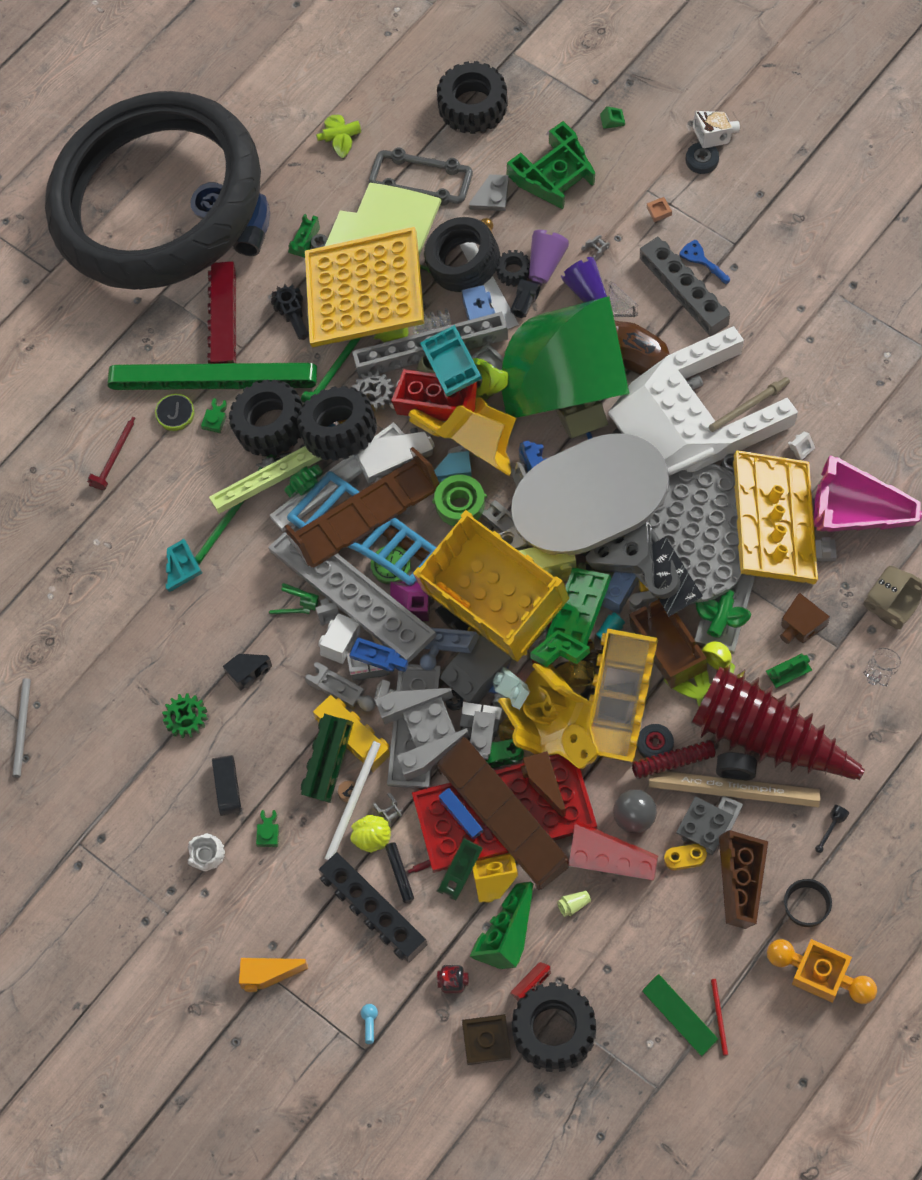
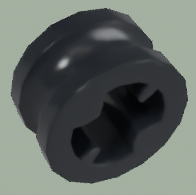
M451 690L453 696L460 700H457L458 703L456 704L453 703L452 699L446 700V706L453 711L459 710L463 707L464 698L456 691Z

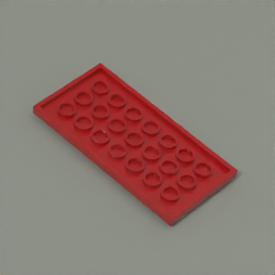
M559 754L549 756L566 810V816L561 817L529 784L528 778H523L520 766H523L524 763L495 770L497 775L553 840L573 836L576 821L598 829L581 770L565 757ZM451 783L412 792L433 873L448 869L463 838L483 847L477 861L509 853L492 832V840L486 839L484 830L483 833L472 840L440 803L439 795L450 788L481 828L486 826Z

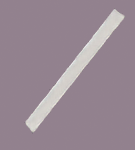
M473 242L460 245L468 262L479 251ZM492 276L484 284L486 292H490L491 305L495 313H503L507 329L519 325Z

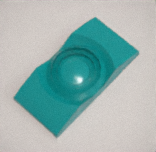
M455 325L420 342L447 397L482 379Z

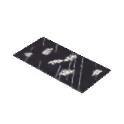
M663 537L653 543L654 586L658 589H664L671 584V560L675 564L681 581L679 590L672 597L666 599L658 598L668 616H671L702 598L703 595L668 539Z

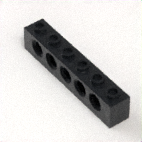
M338 852L318 869L321 875L319 879L327 887L331 885L336 890L334 894L342 902L346 900L350 904L349 909L356 916L360 914L365 919L363 921L364 924L371 931L375 929L380 934L378 936L379 939L386 946L390 944L395 949L393 952L400 960L405 958L410 963L428 945L426 938ZM340 876L347 877L344 883L336 882ZM356 890L362 892V894L357 898L351 896V894ZM369 905L377 906L373 912H367L366 908ZM385 919L392 921L388 927L381 926V922ZM399 934L407 936L402 942L395 940Z

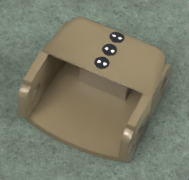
M889 566L868 593L864 606L885 623L897 630H901L920 603L922 580L913 574L902 571L894 566Z

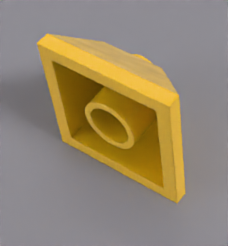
M510 853L476 861L473 873L479 902H492L495 899H500L517 878L518 872L515 859Z

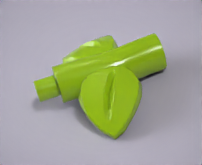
M338 114L331 115L324 121L327 129H323L322 133L316 134L317 141H332L334 151L343 159L352 148L353 141L351 136L360 134L361 127L358 120L345 125L343 116Z

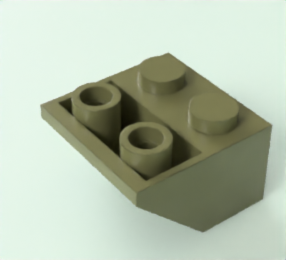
M599 400L556 409L566 433L571 438L608 425L603 405Z

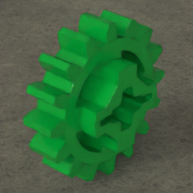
M318 464L311 468L303 467L290 477V483L284 489L285 493L289 498L294 497L298 493L300 496H303L318 483L317 478L322 475L323 470Z
M186 693L185 698H182L178 694L177 700L170 699L171 705L165 704L168 711H162L165 717L163 723L167 725L168 732L172 731L173 736L176 737L180 733L181 738H184L185 734H188L191 738L192 732L195 731L199 734L198 728H205L203 721L208 720L205 714L207 709L203 707L204 703L202 700L198 701L196 695L190 698L189 693ZM195 708L198 710V717L194 714L196 712ZM172 715L175 716V723L172 722Z

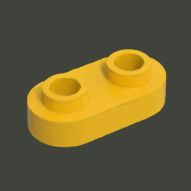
M699 844L672 847L666 851L664 863L671 870L699 867L705 863L707 851ZM697 851L700 853V856L695 857L692 853ZM677 855L679 859L673 860L671 856Z

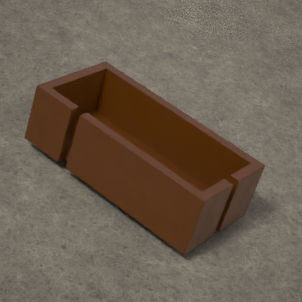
M659 599L649 604L651 618L648 619L646 606L629 614L630 627L635 634L658 639L654 663L671 689L707 670L706 656L698 644L695 645L694 638L678 614L675 613L668 616Z

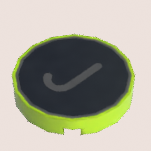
M171 394L162 398L155 410L158 423L170 431L186 428L185 426L193 421L195 415L192 402L181 394Z

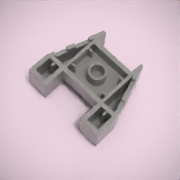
M451 688L394 691L375 699L384 725L404 717L416 748L397 755L406 781L426 774L461 738L466 737L469 739L467 728L455 732L444 705V701L453 698Z

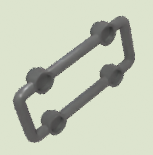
M397 147L393 151L382 150L377 153L368 182L440 198L442 201L440 205L444 206L449 202L459 204L465 200L473 176V170L469 166L461 165L455 158L440 161L406 154L404 149ZM385 157L392 159L393 163L401 165L406 161L443 168L450 175H455L458 172L466 174L459 196L450 195L449 191L444 188L433 192L397 185L391 178H386L382 182L376 181L382 160Z

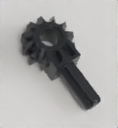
M284 283L283 288L277 286V291H272L271 305H273L274 311H279L280 315L284 316L286 322H291L299 340H305L309 334L301 318L303 317L301 309L303 295L300 289H295L293 284L287 287Z

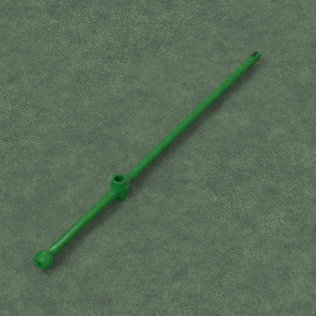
M362 337L349 341L314 392L305 391L302 394V402L309 401L312 395L319 394L321 390L327 387ZM269 454L266 458L273 457L275 459L277 455ZM244 501L228 510L195 556L197 563L202 562Z

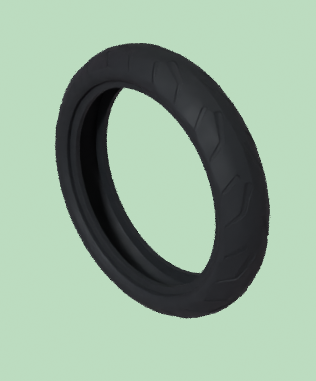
M157 91L137 95L109 106L74 133L54 163L46 187L45 213L49 233L55 246L69 264L80 273L110 287L130 290L159 288L176 284L196 275L215 263L235 244L253 216L260 193L261 178L260 162L255 143L248 130L235 115L216 101L197 94ZM180 130L200 134L212 140L223 149L226 171L220 194L206 216L182 236L161 246L129 251L106 247L95 242L84 233L81 221V205L86 187L99 166L123 145L154 132Z

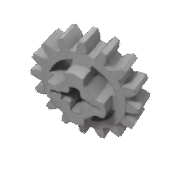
M369 371L368 376L361 374L362 379L356 378V385H352V388L366 395L375 412H378L379 407L384 410V404L390 405V399L394 395V385H392L391 379H387L386 374L380 376L379 371L375 375H372L371 371Z

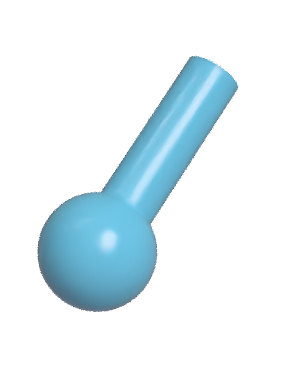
M366 1004L361 1009V1017L365 1020L366 1044L374 1043V1020L378 1016V1010L373 1004Z

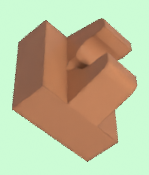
M664 197L647 203V209L654 222L672 216V210Z

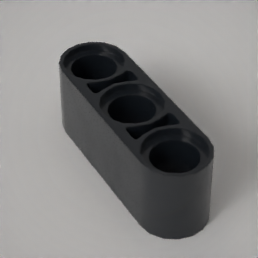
M233 755L212 758L220 816L242 812Z

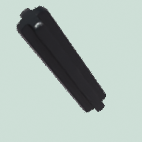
M395 842L385 845L403 902L409 903L414 900V896Z

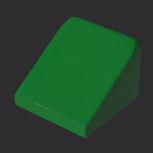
M606 106L600 113L603 129L625 126L622 109Z

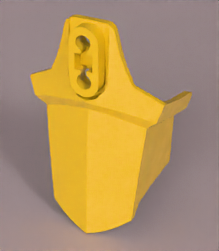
M481 397L476 398L474 412L466 409L464 406H458L446 422L417 409L409 412V421L434 436L450 438L478 458L510 476L511 463L506 450L517 418L489 407Z
M534 663L532 666L535 670L530 673L525 681L530 693L520 710L512 706L510 698H500L498 700L515 728L512 735L515 746L534 754L548 751L549 756L559 754L577 768L584 769L588 764H592L599 754L590 724L594 704L573 692L552 664L545 667L544 665Z

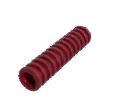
M711 740L702 741L699 744L695 743L693 746L688 745L687 748L682 747L681 750L677 748L675 751L670 750L669 753L664 752L663 755L657 754V757L653 755L651 758L646 757L645 760L633 761L632 770L637 779H641L642 776L645 778L648 774L652 776L654 773L659 774L660 771L666 772V769L670 771L672 768L684 767L685 764L690 765L691 762L696 763L697 760L701 762L703 759L708 760L709 757L714 758L716 754L715 747Z

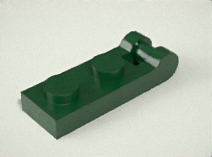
M463 838L436 891L441 894L445 893L456 901L483 847ZM450 880L457 883L454 888L448 885Z

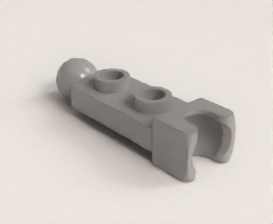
M315 662L314 666L319 674L317 676L307 674L305 677L308 685L328 695H332L335 699H341L344 704L352 708L357 703L366 712L373 710L375 707L374 698L368 695L362 696L364 693L363 688L328 670L326 666Z

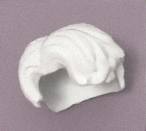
M208 833L194 837L192 841H189L188 845L190 855L188 864L202 871L217 868L225 857L224 845L220 839Z

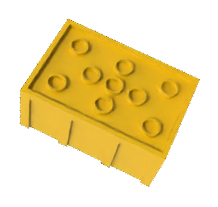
M467 510L462 513L461 519L423 565L413 572L420 587L426 594L517 662L569 600L564 583L557 576L553 577L538 566L527 554L526 556L504 541L496 531L492 532L474 519L473 515ZM439 582L445 584L460 595L461 598L468 601L471 605L470 608H465L436 585Z

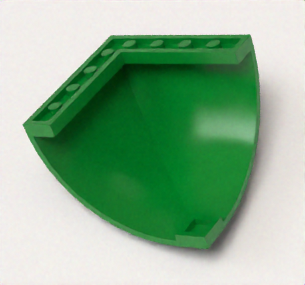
M609 296L536 315L528 319L517 329L508 343L502 363V371L508 373V385L502 390L506 414L518 418L630 394Z

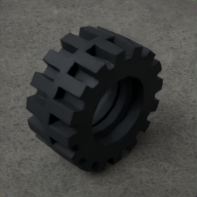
M508 250L507 254L505 252L502 253L496 270L498 279H501L503 284L506 282V286L512 284L513 287H516V284H519L521 279L527 280L529 278L530 260L522 251L518 253V250H514V252ZM516 264L521 269L517 272H509L506 270V267Z

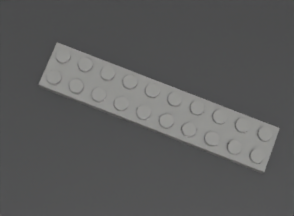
M294 524L291 526L294 532L299 530ZM285 532L268 547L269 551L336 604L337 607L386 647L394 649L400 654V658L407 660L408 663L437 637L434 630L339 554H335L315 568H311L306 565Z

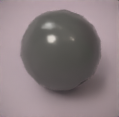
M628 790L622 793L615 801L613 814L618 826L624 831L642 833L655 822L657 809L652 797L645 791Z

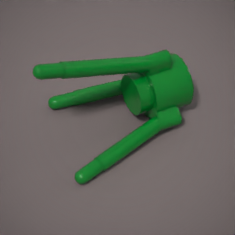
M282 583L281 590L283 592L301 597L300 606H303V608L270 610L269 614H310L311 610L316 611L319 595Z

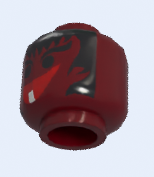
M444 965L441 971H437V987L441 988L445 994L462 993L464 986L469 984L468 972L464 973V968L461 965Z

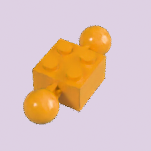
M784 939L774 940L767 948V958L772 965L776 967L792 965L798 968L792 985L829 1002H834L840 987L848 990L850 997L859 1004H868L877 995L876 983L870 977L858 976L851 978L845 975L852 959L851 956L813 939L810 940L804 956L795 953L792 944Z

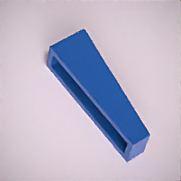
M450 788L439 795L440 803L472 840L483 833L481 826Z

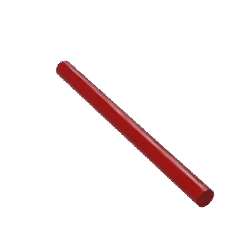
M712 979L711 985L722 1054L727 1056L728 1050L716 979Z

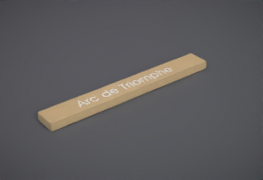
M660 771L659 774L654 773L649 779V787L811 807H819L820 789Z

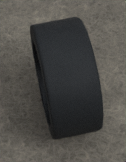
M722 753L717 756L716 774L727 779L752 780L756 777L757 759L743 753Z

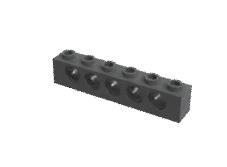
M656 237L640 248L641 261L709 336H713L729 325V310L718 302L717 297L706 289L703 281L698 280L694 276L691 268L686 267L682 263L680 256L670 250V246L666 241Z

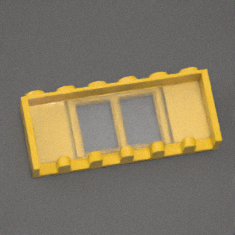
M608 628L607 633L602 634L601 645L604 648L603 653L598 654L597 666H600L599 673L594 675L592 686L596 687L594 695L591 694L589 701L594 704L590 724L599 751L597 756L630 763L634 761L658 639L655 637Z

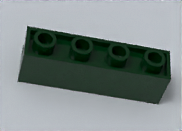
M324 713L323 718L320 719L318 724V736L312 745V757L307 762L306 768L308 771L306 778L301 783V795L331 803L354 722Z

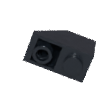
M237 654L223 665L225 674L240 691L250 687L256 678L268 673L272 667L268 655Z

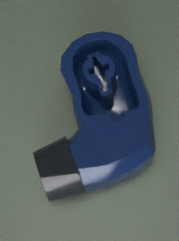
M208 182L200 185L194 191L190 200V207L198 218L203 219L212 208L220 194L222 184ZM259 193L253 216L239 239L233 245V249L239 254L256 256L260 253L270 221V207L265 195Z

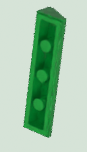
M659 974L642 990L645 996L701 1057L718 1043L716 1035Z

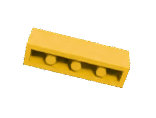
M330 695L313 711L315 719L319 722L325 713L354 722L346 748L363 764L372 742L380 743L381 745L370 769L374 772L390 756L389 744L383 738L378 739L374 735V730L366 724L364 726L355 712H349L341 699H335Z

